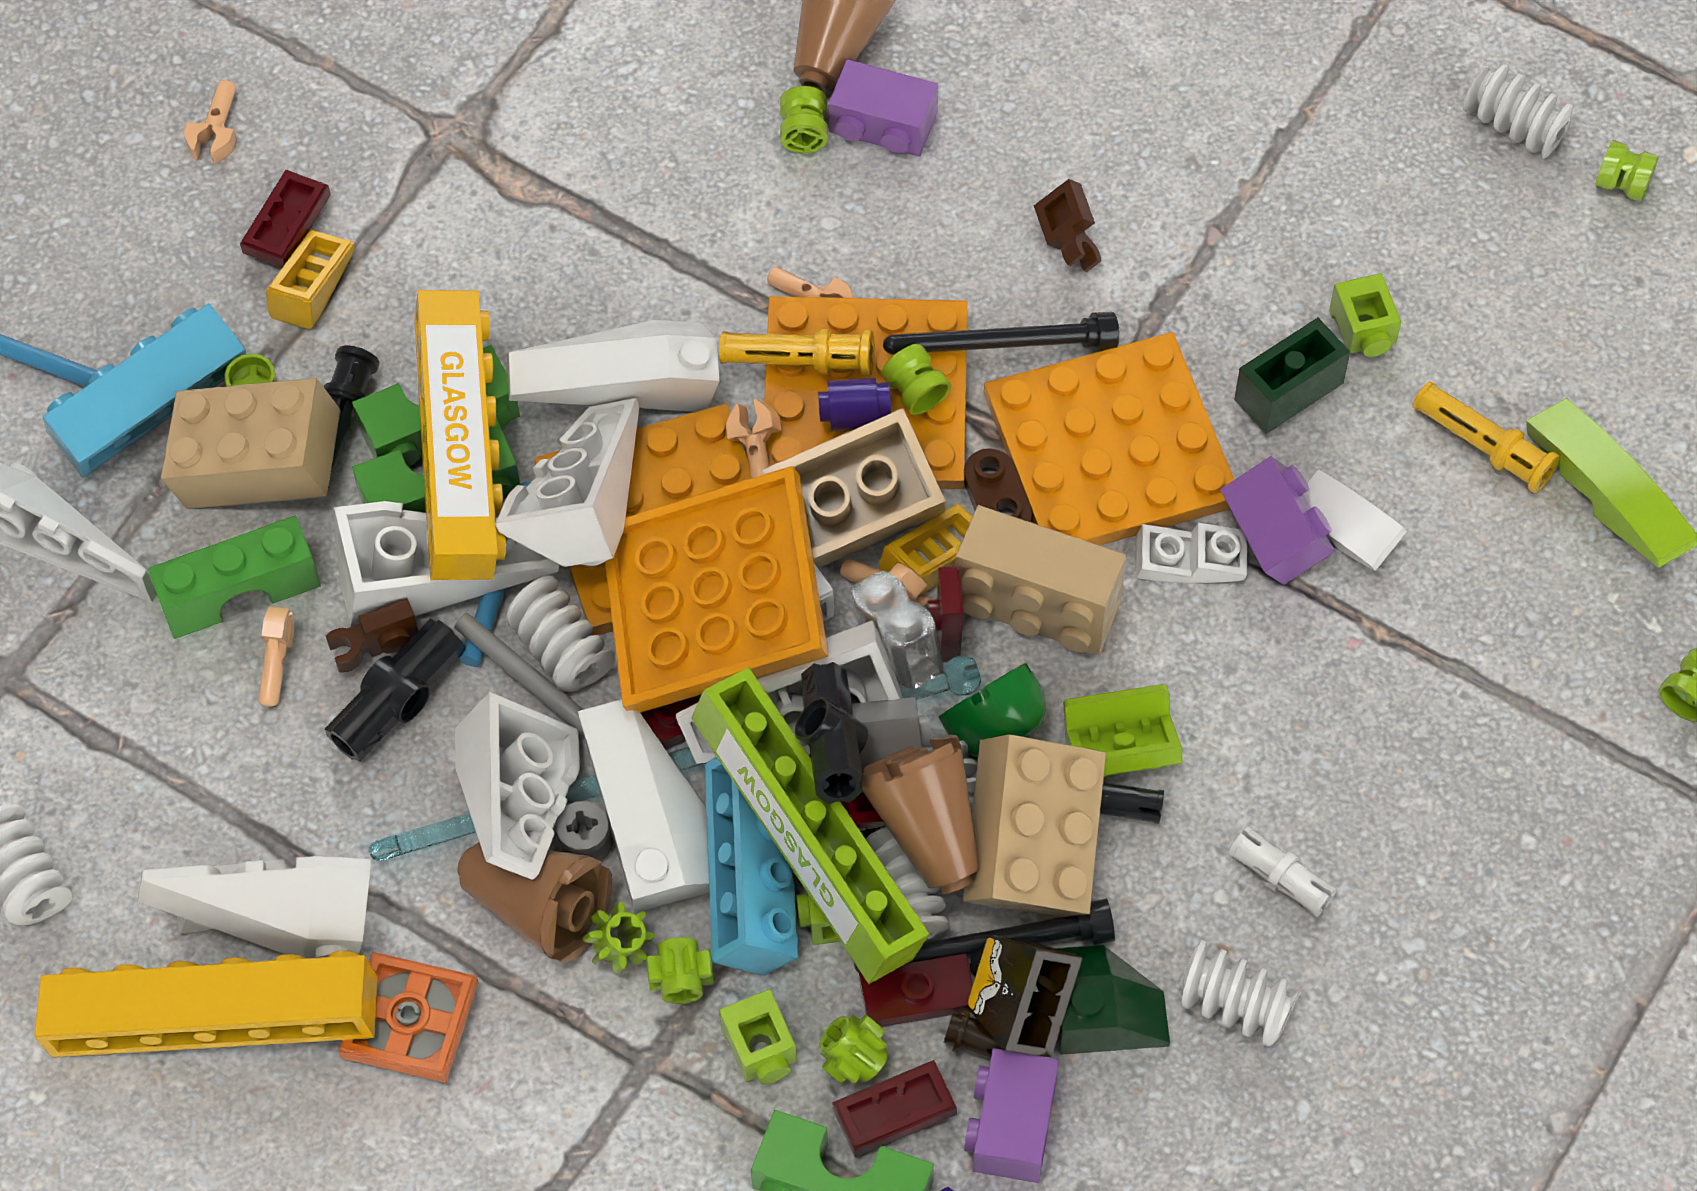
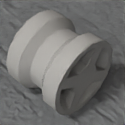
M576 801L567 805L564 811L557 817L556 835L561 852L592 856L599 861H602L609 854L612 846L609 820L605 811L600 806L589 801Z

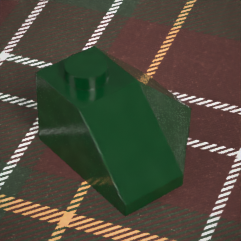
M1104 945L1055 948L1082 957L1058 1035L1060 1055L1170 1046L1163 990Z

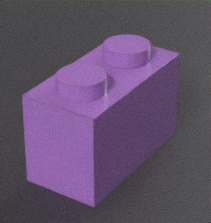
M847 59L828 103L829 132L838 134L846 140H860L885 147L894 153L905 152L920 157L938 112V83Z
M1270 456L1220 489L1264 573L1283 585L1335 552L1326 536L1332 532L1331 526L1318 507L1314 506L1311 508L1304 495V493L1309 491V486L1294 465L1286 467Z
M993 1048L990 1067L979 1065L974 1099L983 1100L980 1119L969 1118L964 1151L974 1153L973 1172L1039 1183L1057 1081L1059 1059Z

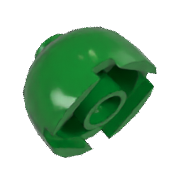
M1024 663L989 683L974 695L957 703L938 716L948 735H957L959 741H965L968 745L969 755L978 757L980 740L1009 734L1030 738V735L1043 723L1046 712L1045 695L1035 674L1030 670L1027 663Z

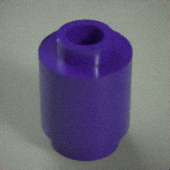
M876 378L827 381L828 391L818 392L820 422H830L831 432L851 431L891 414L889 382L876 383Z

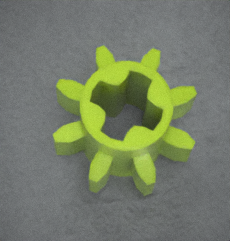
M618 902L612 908L611 918L602 910L594 913L591 919L598 928L583 937L584 942L592 943L596 953L592 963L596 964L602 960L612 963L614 973H619L625 969L627 957L636 965L644 962L647 956L640 947L655 938L654 933L646 932L642 922L646 912L642 911L636 915L626 912L624 902ZM617 928L618 936L627 938L628 943L621 947L620 939L611 937L610 932Z
M675 937L666 939L657 946L658 956L646 957L650 991L661 990L662 1000L667 1003L684 1004L694 1002L703 996L702 985L714 984L711 951H699L698 942L693 938Z
M866 1014L860 1020L855 1015H851L850 1018L847 1016L838 1017L828 1025L820 1038L819 1047L822 1050L820 1054L827 1059L822 1068L840 1083L846 1079L850 1080L853 1084L858 1080L866 1082L879 1073L887 1059L888 1052L885 1048L887 1043L881 1039L885 1030Z

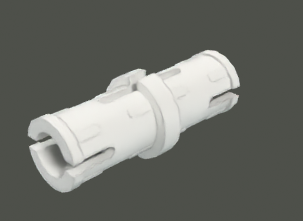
M1249 826L1244 829L1243 834L1241 833L1230 848L1229 855L1247 865L1267 880L1265 885L1274 892L1281 890L1316 917L1326 909L1337 891L1335 887L1318 878L1298 863L1300 858L1291 851L1284 853L1263 839L1262 836Z

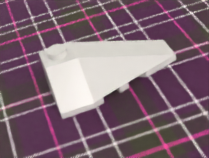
M650 320L508 352L507 355L509 401L595 406L637 398L639 408L697 412L709 408L720 381L716 337L703 323Z
M637 398L589 406L559 439L562 449L551 459H541L533 467L536 475L534 480L527 487L517 485L508 494L495 523L498 532L563 567L579 564L595 566L604 563L608 559H613L625 525L639 414Z
M0 463V544L152 603L156 592L147 569L42 482L33 471L17 463H12L10 466Z
M388 501L334 507L340 584L351 627L360 624L358 616L408 598L414 615L417 616L558 572L559 569L558 563L506 536L505 560L496 561L493 580H430L426 513L402 510L403 503Z
M873 620L827 637L828 657L757 678L794 734L796 722L804 709L801 674L813 663L822 665L834 662L846 670L851 703L903 699L892 664ZM696 703L676 713V719L696 764L708 763L717 756L691 719L698 704ZM799 740L807 754H810L809 746Z
M488 692L455 728V769L486 862L533 880L541 870L554 837L553 827L556 819L564 811L568 801L565 796L569 786L576 780L580 770L579 733L577 728Z
M622 699L578 711L634 914L709 893L706 806L640 712L634 710L626 711L623 708Z
M324 856L297 857L296 868L273 870L266 868L264 860L245 862V867L239 868L233 873L220 874V870L211 865L142 870L138 902L283 954H295L305 958L328 957L330 953L335 951H352L359 954L364 935L371 859Z

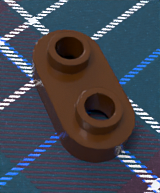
M991 448L973 453L967 459L964 466V485L974 510L976 511L978 505L995 511L1009 508L1014 511L1010 516L1032 523V507L1011 458L1006 453ZM995 468L998 471L992 474H987L983 472L982 469Z

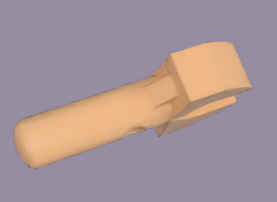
M222 80L218 83L206 120L201 123L187 122L183 134L189 152L196 161L201 152L202 144L210 140L212 136L215 137L210 150L213 163L223 160L234 150L237 141L234 129L225 128L224 126L236 92V86L228 80Z
M779 267L771 269L767 277L769 285L793 297L854 298L848 284L836 277L827 286L817 287Z
M753 399L757 421L752 430L748 426L747 407L738 403L733 407L726 422L727 438L734 442L741 441L746 445L751 478L761 476V470L769 467L766 442L772 433L782 431L780 416L766 403L757 399Z
M846 559L841 565L840 574L843 578L887 595L891 603L892 612L900 616L911 617L918 614L927 604V601L930 600L920 595L928 585L911 568L897 563L888 574L853 559Z
M269 606L263 621L261 636L266 643L258 701L260 704L268 707H274L279 703L286 649H292L294 612H289L290 608Z

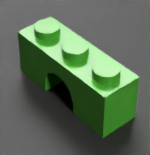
M489 345L483 348V353H492L493 378L492 383H485L486 396H495L496 417L501 428H503L511 420L520 417L518 401H509L508 375L493 346ZM399 383L352 402L358 427L373 458L400 450L408 467L415 464L418 459L423 458L419 405L408 400Z
M496 417L495 427H489V440H498L499 468L498 470H492L493 484L502 485L504 500L517 485H520L516 461ZM400 450L352 466L357 489L363 504L382 501L403 503L402 510L426 513L424 475L415 473L406 465Z
M296 515L147 568L174 639L223 622L220 614L222 606L238 594L248 591H263L269 594L271 602L274 604L321 587L312 555Z
M775 1109L751 1168L752 1188L758 1191H930L934 1177V1163L881 1145L872 1167L866 1173L850 1179L837 1177L831 1174L822 1163L828 1148L827 1127Z

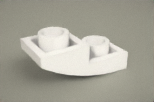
M1318 469L1307 483L1309 491L1304 493L1311 508L1314 506L1318 507L1329 522L1332 532L1326 536L1331 539L1338 550L1376 571L1407 531L1374 504Z
M1198 522L1192 532L1142 524L1137 532L1136 578L1175 583H1219L1241 581L1247 576V539L1241 529Z

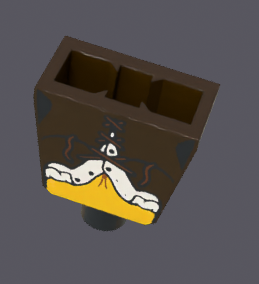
M991 935L986 941L985 948L977 951L970 962V971L975 980L968 999V1008L1004 1050L1051 1058L1082 957L1035 942Z

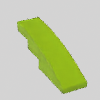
M1568 398L1526 420L1527 435L1549 453L1555 452L1561 456L1559 462L1560 476L1592 500L1593 516L1655 566L1660 568L1697 546L1696 531L1669 497L1627 451Z

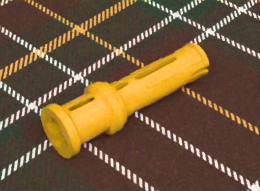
M828 328L816 331L815 336L773 333H728V331H722L720 335L719 359L721 364L750 363L814 366L815 371H819L820 374H828L831 369L860 370L862 375H871L873 371L875 351L873 330H864L862 335L832 334Z
M1428 381L1414 399L1412 408L1421 411L1455 435L1489 455V462L1492 463V467L1498 471L1505 468L1528 483L1527 489L1534 494L1539 493L1544 488L1559 465L1561 456L1557 453H1545L1525 440V434L1519 429L1514 430L1510 428L1506 431L1476 412L1470 406L1465 405L1438 388L1433 382Z

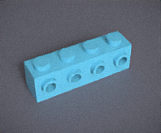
M210 303L198 311L195 308L184 311L172 322V328L157 339L155 336L143 339L131 350L129 358L116 367L113 364L102 367L91 376L88 386L74 395L71 392L65 393L48 406V413L43 416L46 432L82 478L172 417L176 391L214 388L225 380L227 366L234 359L246 354L244 346Z
M716 757L705 764L712 963L765 976L798 958L794 873Z

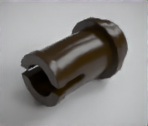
M966 1010L964 1014L954 1011L943 1043L953 1046L952 1052L958 1053L959 1048L991 1059L993 1048L1004 1050L977 1019L970 1017V1011Z

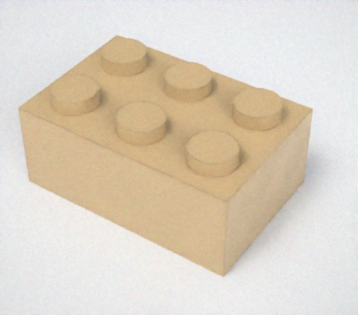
M317 378L176 391L161 480L187 509L327 497L340 408Z
M904 408L761 470L762 475L793 466L799 473L813 562L817 568L946 513L945 499Z
M978 505L956 555L955 566H957V570H960L964 612L977 619L991 618L1009 624L1014 630L1024 635L1036 636L1038 634L1059 641L1063 647L1074 652L1083 653L1088 651L1100 655L1121 605L1127 555Z
M1010 734L980 740L972 811L979 869L971 874L973 883L964 888V902L1056 917L1090 914L1106 752Z

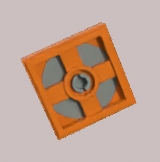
M372 952L369 963L378 976L374 1038L342 1040L339 1048L340 1057L354 1062L447 1083L479 984L477 976Z

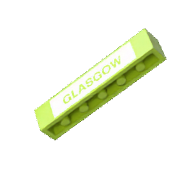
M748 667L704 689L691 719L868 984L913 960L929 936V932L841 802L828 804L816 795L811 758L751 669Z

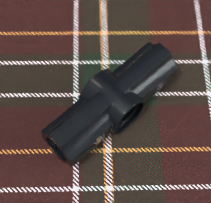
M430 618L393 658L391 656H384L370 667L362 680L360 692L325 728L327 737L351 760L361 761L398 721L401 724L407 723L420 713L429 699L431 687L465 651L464 643L442 621H435Z
M834 662L822 665L813 663L801 674L804 709L796 722L795 735L797 739L810 748L816 795L828 804L839 801L850 803L863 792L861 782L863 775L859 755L866 745L868 729L863 723L853 717L846 670Z

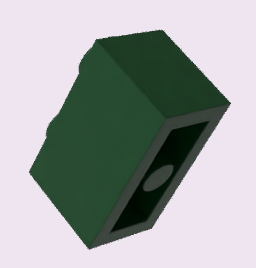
M1317 317L1240 367L1234 400L1260 429L1267 434L1344 384L1350 350Z

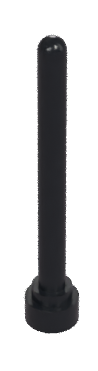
M1112 311L1094 312L1090 314L1089 318H1083L1077 324L893 334L884 339L883 348L888 354L895 355L897 352L913 344L922 345L927 353L1081 343L1084 348H1091L1093 352H1100L1118 347L1119 324L1115 313Z
M1107 898L1091 901L1090 914L1067 916L924 942L914 959L908 963L965 953L967 957L973 956L977 951L985 948L986 941L991 935L1039 944L1079 936L1081 941L1091 940L1093 945L1115 941V931L1110 905ZM854 963L855 970L859 973L860 970Z

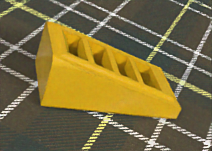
M310 229L266 289L270 317L302 328L312 329L322 315L355 251V242ZM313 253H318L331 258L330 260L323 259L320 257L313 256Z
M959 503L946 510V513L930 519L884 546L878 570L888 574L897 563L911 568L928 585L920 593V595L925 594L937 585L938 567H952L956 565V555L961 542L948 529L952 526L964 538L973 516ZM934 539H937L948 551L945 552ZM920 551L930 562H927L918 552Z

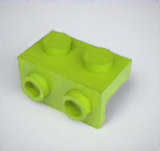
M1159 684L1066 699L1063 702L1066 744L1106 752L1103 777L1111 774L1143 769H1157L1162 766L1183 763L1182 745L1170 715V693L1167 685Z

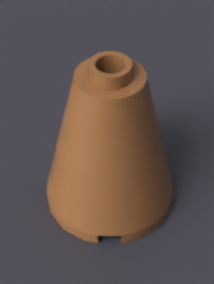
M802 0L793 69L796 76L800 78V84L817 88L823 92H826L827 89H835L846 60L856 61L896 0Z
M948 735L929 740L933 749L929 752L926 747L915 749L914 746L883 757L864 767L861 779L863 793L927 887H940L942 894L952 893L972 884L971 874L979 869L962 747L957 735Z
M480 842L468 848L462 854L457 868L458 875L460 876V886L465 892L546 956L564 963L578 958L590 946L591 943L584 942L583 937L588 934L587 932L593 924L591 916L598 910L608 912L613 891L612 873L609 868L601 865L602 861L592 856L548 850L541 870L533 880L486 862Z

